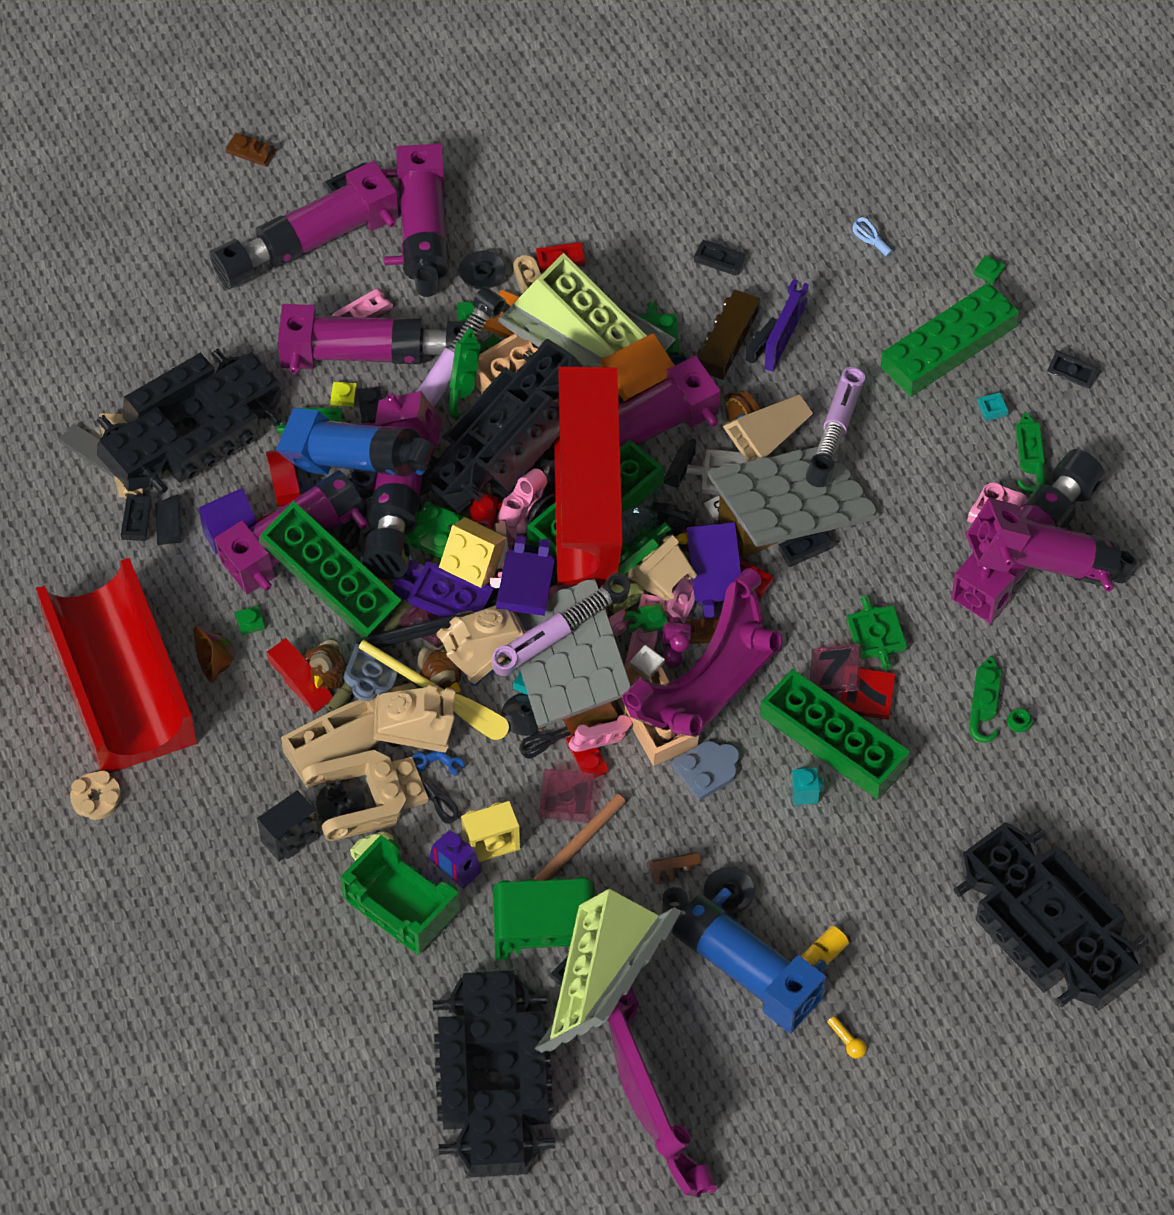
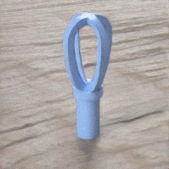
M858 218L853 223V232L861 240L877 247L886 257L893 252L867 218ZM859 225L864 227L872 236L865 232Z

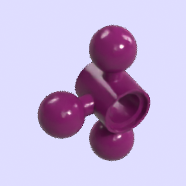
M670 617L667 619L668 622L664 624L662 635L663 644H669L670 648L664 652L663 658L667 666L676 667L682 662L681 652L689 647L691 625L683 624L677 617Z

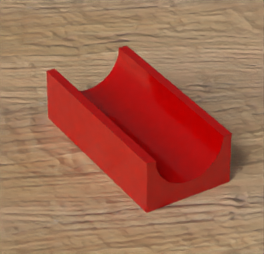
M559 367L560 435L554 441L557 586H576L582 581L594 578L598 586H602L610 575L618 573L622 548L617 367Z
M130 558L120 560V568L110 582L85 595L61 597L50 593L45 585L36 588L43 620L100 771H106L110 774L197 744L192 715Z

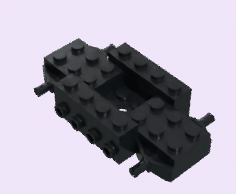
M550 339L544 340L533 354L530 351H526L527 355L523 354V359L527 362L516 373L505 367L442 437L450 446L446 448L440 458L436 459V457L432 456V461L429 464L431 468L423 474L422 483L456 512L460 513L465 509L473 498L476 501H481L478 496L482 499L484 498L481 490L485 488L491 478L509 492L560 435L558 405L559 367L584 366L573 354Z
M217 348L216 351L214 350L211 353V356L219 363L216 372L212 364L200 352L124 396L123 418L127 423L114 425L105 415L97 419V422L105 430L97 444V456L113 475L121 481L127 491L154 486L159 494L162 495L163 492L165 493L168 490V487L160 480L166 469L179 483L186 479H192L199 471L212 467L225 456H231L241 446L251 444L256 438L258 419L268 418L275 427L277 424H280L282 419L274 412L281 397V384L253 352L245 356L227 358ZM192 422L195 424V427L186 428L183 424Z
M1003 823L963 852L961 864L965 879L964 882L953 889L955 894L961 897L970 889H974L987 895L979 901L976 921L1043 993L1061 981L1063 976H1065L1067 991L1056 998L1057 1003L1064 1007L1071 1000L1077 999L1094 1006L1100 1011L1138 982L1143 969L1138 951L1149 943L1148 939L1141 935L1131 942L1120 937L1125 921L1123 911L1119 906L1113 905L1107 899L1105 892L1090 881L1088 874L1073 863L1072 858L1066 851H1061L1056 845L1041 857L1038 856L1034 844L1046 835L1041 827L1028 834L1009 823ZM1048 907L1055 908L1059 914L1056 916H1049L1045 913L1044 910Z
M514 970L462 973L463 978L459 979L451 994V998L447 1000H433V1011L449 1010V1013L453 1015L438 1017L439 1033L434 1034V1048L439 1049L440 1056L435 1057V1072L440 1073V1081H436V1097H441V1105L437 1106V1121H443V1130L462 1129L457 1142L438 1144L439 1155L455 1154V1157H458L469 1178L528 1174L537 1153H540V1149H556L555 1137L539 1139L530 1126L549 1124L548 1115H554L553 1099H548L547 1091H552L551 1075H546V1067H551L550 1051L540 1052L535 1049L549 1030V1027L544 1028L543 1011L528 1012L529 1009H532V1005H547V994H528V990L518 975H514ZM490 1072H498L501 1078L497 1082H490L486 1079V1076Z

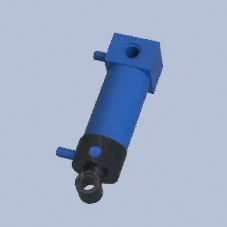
M293 408L276 451L302 472L328 475L331 467L406 477L411 476L414 472L422 475L428 469L436 446L430 441L420 438L419 434L411 428L330 421L318 410Z
M679 887L668 888L662 896V913L674 907L681 911L673 926V935L764 1003L763 1013L792 1034L824 999L826 976L822 972L827 968V964L823 960H819L812 966L799 955L791 962L730 916L727 910L721 907L731 896V892L727 888H723L713 900L705 894H700L692 901L688 900L687 893ZM672 902H677V903H679L680 905H679V906H672V905H670V903H672Z

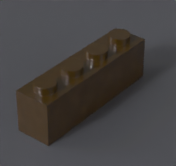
M735 289L730 297H726L723 304V312L717 314L713 325L714 329L712 332L708 331L704 341L705 346L703 349L700 348L696 354V357L710 376L724 380L759 313L760 298Z

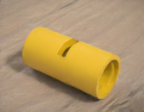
M830 926L800 957L812 966L819 960H823L828 966L849 945V941L840 929Z

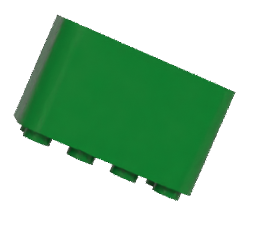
M380 835L340 876L342 894L347 903L418 955L459 913V892L450 882H440L437 885L431 879L426 880L414 866H408L401 861L400 847L394 840H387Z
M587 877L568 880L552 878L544 881L527 879L520 882H512L510 880L499 881L492 888L495 960H508L509 953L515 951L516 955H520L521 949L570 947L579 905L596 896L595 883Z

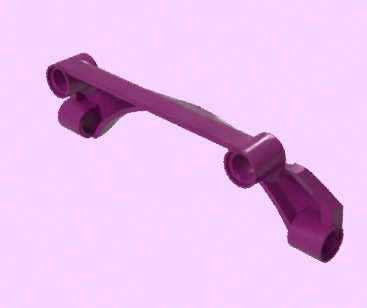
M746 568L728 586L721 616L713 638L694 667L680 678L665 684H654L640 677L623 694L622 700L631 718L657 728H665L669 725L673 734L697 737L780 649L782 644L781 633L777 630L764 629L763 619L756 589L762 580L757 571Z
M631 986L627 994L620 997L610 1017L607 1019L620 1081L631 1107L646 1131L655 1141L658 1152L666 1158L671 1174L684 1195L700 1198V1194L709 1191L711 1193L715 1192L717 1185L708 1165L698 1164L682 1151L691 1142L690 1134L686 1128L680 1124L671 1126L630 1029V1024L637 1014L639 1006Z

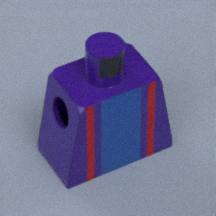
M448 830L432 845L429 860L463 889L481 873L475 850L452 830Z

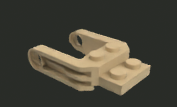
M371 750L313 764L306 767L301 773L306 786L321 783L326 785L334 783L338 779L342 781L367 775L366 780L377 807L334 817L324 822L322 830L328 841H335L394 826L404 809L428 803V796L412 757L391 762L390 757L376 750Z

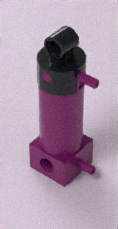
M442 143L396 146L397 168L380 170L386 178L398 177L402 221V255L385 256L384 265H403L405 275L415 280L416 292L423 297H431L438 291V279L443 277L449 268L444 210L445 190Z
M338 470L315 484L313 488L293 501L327 532L342 525L351 518L361 529H365L368 526V522L361 514L364 511L361 497L369 498L373 495L376 474L370 471L353 470L352 477L348 479L343 472ZM293 501L250 528L243 521H240L214 538L221 563L246 594L253 592L259 587H262L264 591L271 589L272 584L269 581L275 578L272 567L279 564L280 561L258 542L259 536Z
M993 498L987 499L966 532V537L978 566L1008 573L1012 565L1017 563L1103 586L1107 592L1112 591L1114 588L1112 580L1121 584L1125 583L1138 564L1136 557L1126 550H1121L1116 540L1089 533L1084 534L1023 518L1018 505Z

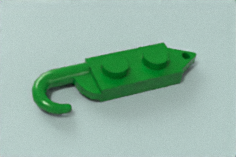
M471 328L467 329L461 340L456 342L448 405L449 414L455 420H458L464 414H460L457 411L459 398L469 396L475 387L481 344L477 343L474 331Z
M1025 412L1019 424L1015 425L1019 466L1025 473L1036 474L1037 483L1035 486L1028 487L1019 479L1018 485L1024 492L1032 493L1037 486L1046 484L1040 424L1036 423Z
M989 656L981 666H977L970 714L969 733L973 739L981 743H989L998 735L997 729H994L993 733L988 736L979 733V722L990 721L996 715L1002 669H998L992 656Z

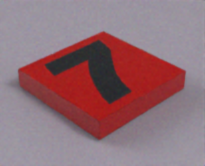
M846 667L841 703L859 716L889 720L895 674Z

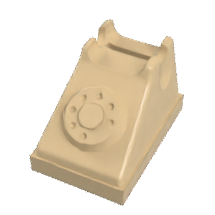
M673 535L661 538L657 548L624 574L630 583H638L644 590L660 597L664 601L675 598L672 588L682 578L690 580L697 577L696 572L678 546L679 542Z
M496 606L463 617H454L449 621L451 626L447 629L441 628L437 632V636L447 650V657L466 674L470 682L476 684L493 669L492 655L494 650L500 646H506L526 633V630L515 611L496 609ZM500 657L498 662H502L506 657Z
M428 685L423 688L377 694L374 709L373 739L446 753L455 719L453 715L455 690L446 688L440 691L437 689V686Z

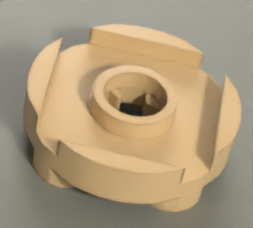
M106 771L85 774L71 785L70 799L73 809L77 814L89 817V819L99 820L114 813L121 800L118 782ZM95 791L102 793L99 795V800L90 799L89 796Z

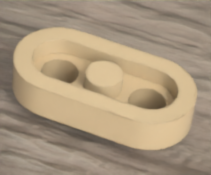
M523 255L515 259L513 264L514 274L521 292L524 293L541 276V273L533 257Z

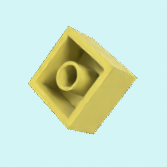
M463 518L452 525L439 568L481 588L490 582L491 577L495 576L507 537L472 520Z
M509 801L504 803L497 802L482 810H471L461 816L463 840L475 850L478 862L520 850L519 825Z

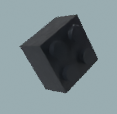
M298 790L257 818L261 842L278 862L284 858L289 859L293 857L298 848L304 844H311L319 834L316 810Z

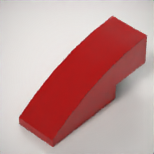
M268 451L266 456L277 507H282L300 496L294 465L278 451Z
M287 638L267 651L268 662L284 678V682L314 713L330 702L333 697L332 694L325 687L321 688L320 686L316 688L315 683L311 682V666Z

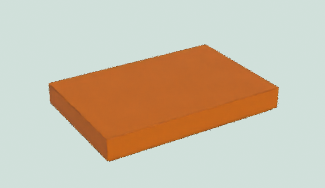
M654 333L603 358L599 362L602 367H617L618 393L624 402L664 382L667 379V370L675 366Z

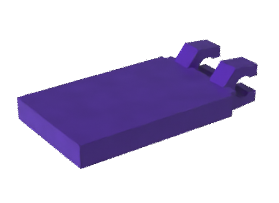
M793 279L788 287V294L790 296L766 342L765 369L772 372L799 321V317L804 314L808 298L806 295L809 284L804 283L802 290H796L798 286V280Z
M735 522L686 528L690 565L697 574L695 579L692 578L694 601L702 603L704 619L715 617L713 602L724 601L728 586L741 574Z
M516 536L514 550L506 552L496 609L545 616L554 567L553 556H548L550 540L541 539L538 554L524 552L526 537Z
M409 560L408 570L403 576L415 581L411 583L410 581L396 578L393 583L394 589L392 590L396 596L405 598L408 604L440 617L470 610L473 613L484 610L494 593L493 587L484 585L480 588L439 568V565L427 561L425 566L412 560Z

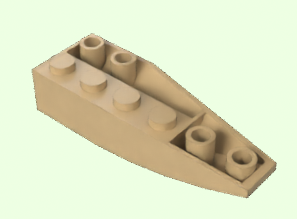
M412 682L394 687L391 692L417 688ZM375 698L370 701L359 699L344 705L281 737L283 752L304 785L305 782L301 773L306 767L370 751L380 742V740L373 739ZM307 785L306 788L309 789L314 785Z

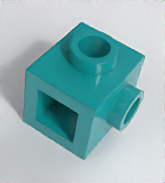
M800 767L792 770L791 790L793 805L815 804L819 802V792L824 791L823 778L818 777L817 768Z

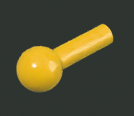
M835 1015L827 1021L846 1044V1051L849 1056L861 1058L866 1054L867 1046L865 1042L859 1038H854Z

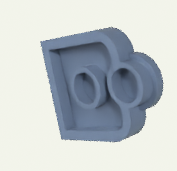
M356 644L344 673V680L352 687L353 694L360 700L370 701L377 694L391 692L398 672L359 649V644Z
M706 741L671 761V766L700 802L735 779V764L738 762L739 752L732 745L723 744L719 746L715 742Z

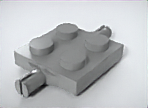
M706 449V456L702 466L688 464L687 474L701 475V494L720 495L709 479L708 471L738 462L742 464L747 461L741 452Z

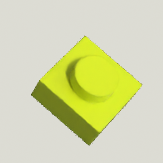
M333 382L331 405L354 407L357 390L356 383Z

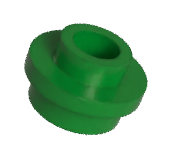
M1019 708L1009 713L1007 725L1012 731L1023 733L1031 727L1032 718L1026 710ZM1020 719L1024 723H1016L1015 720Z

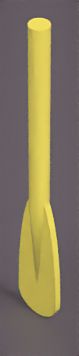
M362 640L359 649L422 688L428 685H435L438 690H444L369 642ZM455 693L453 712L490 739L499 740L507 735L509 724L504 717L469 698Z

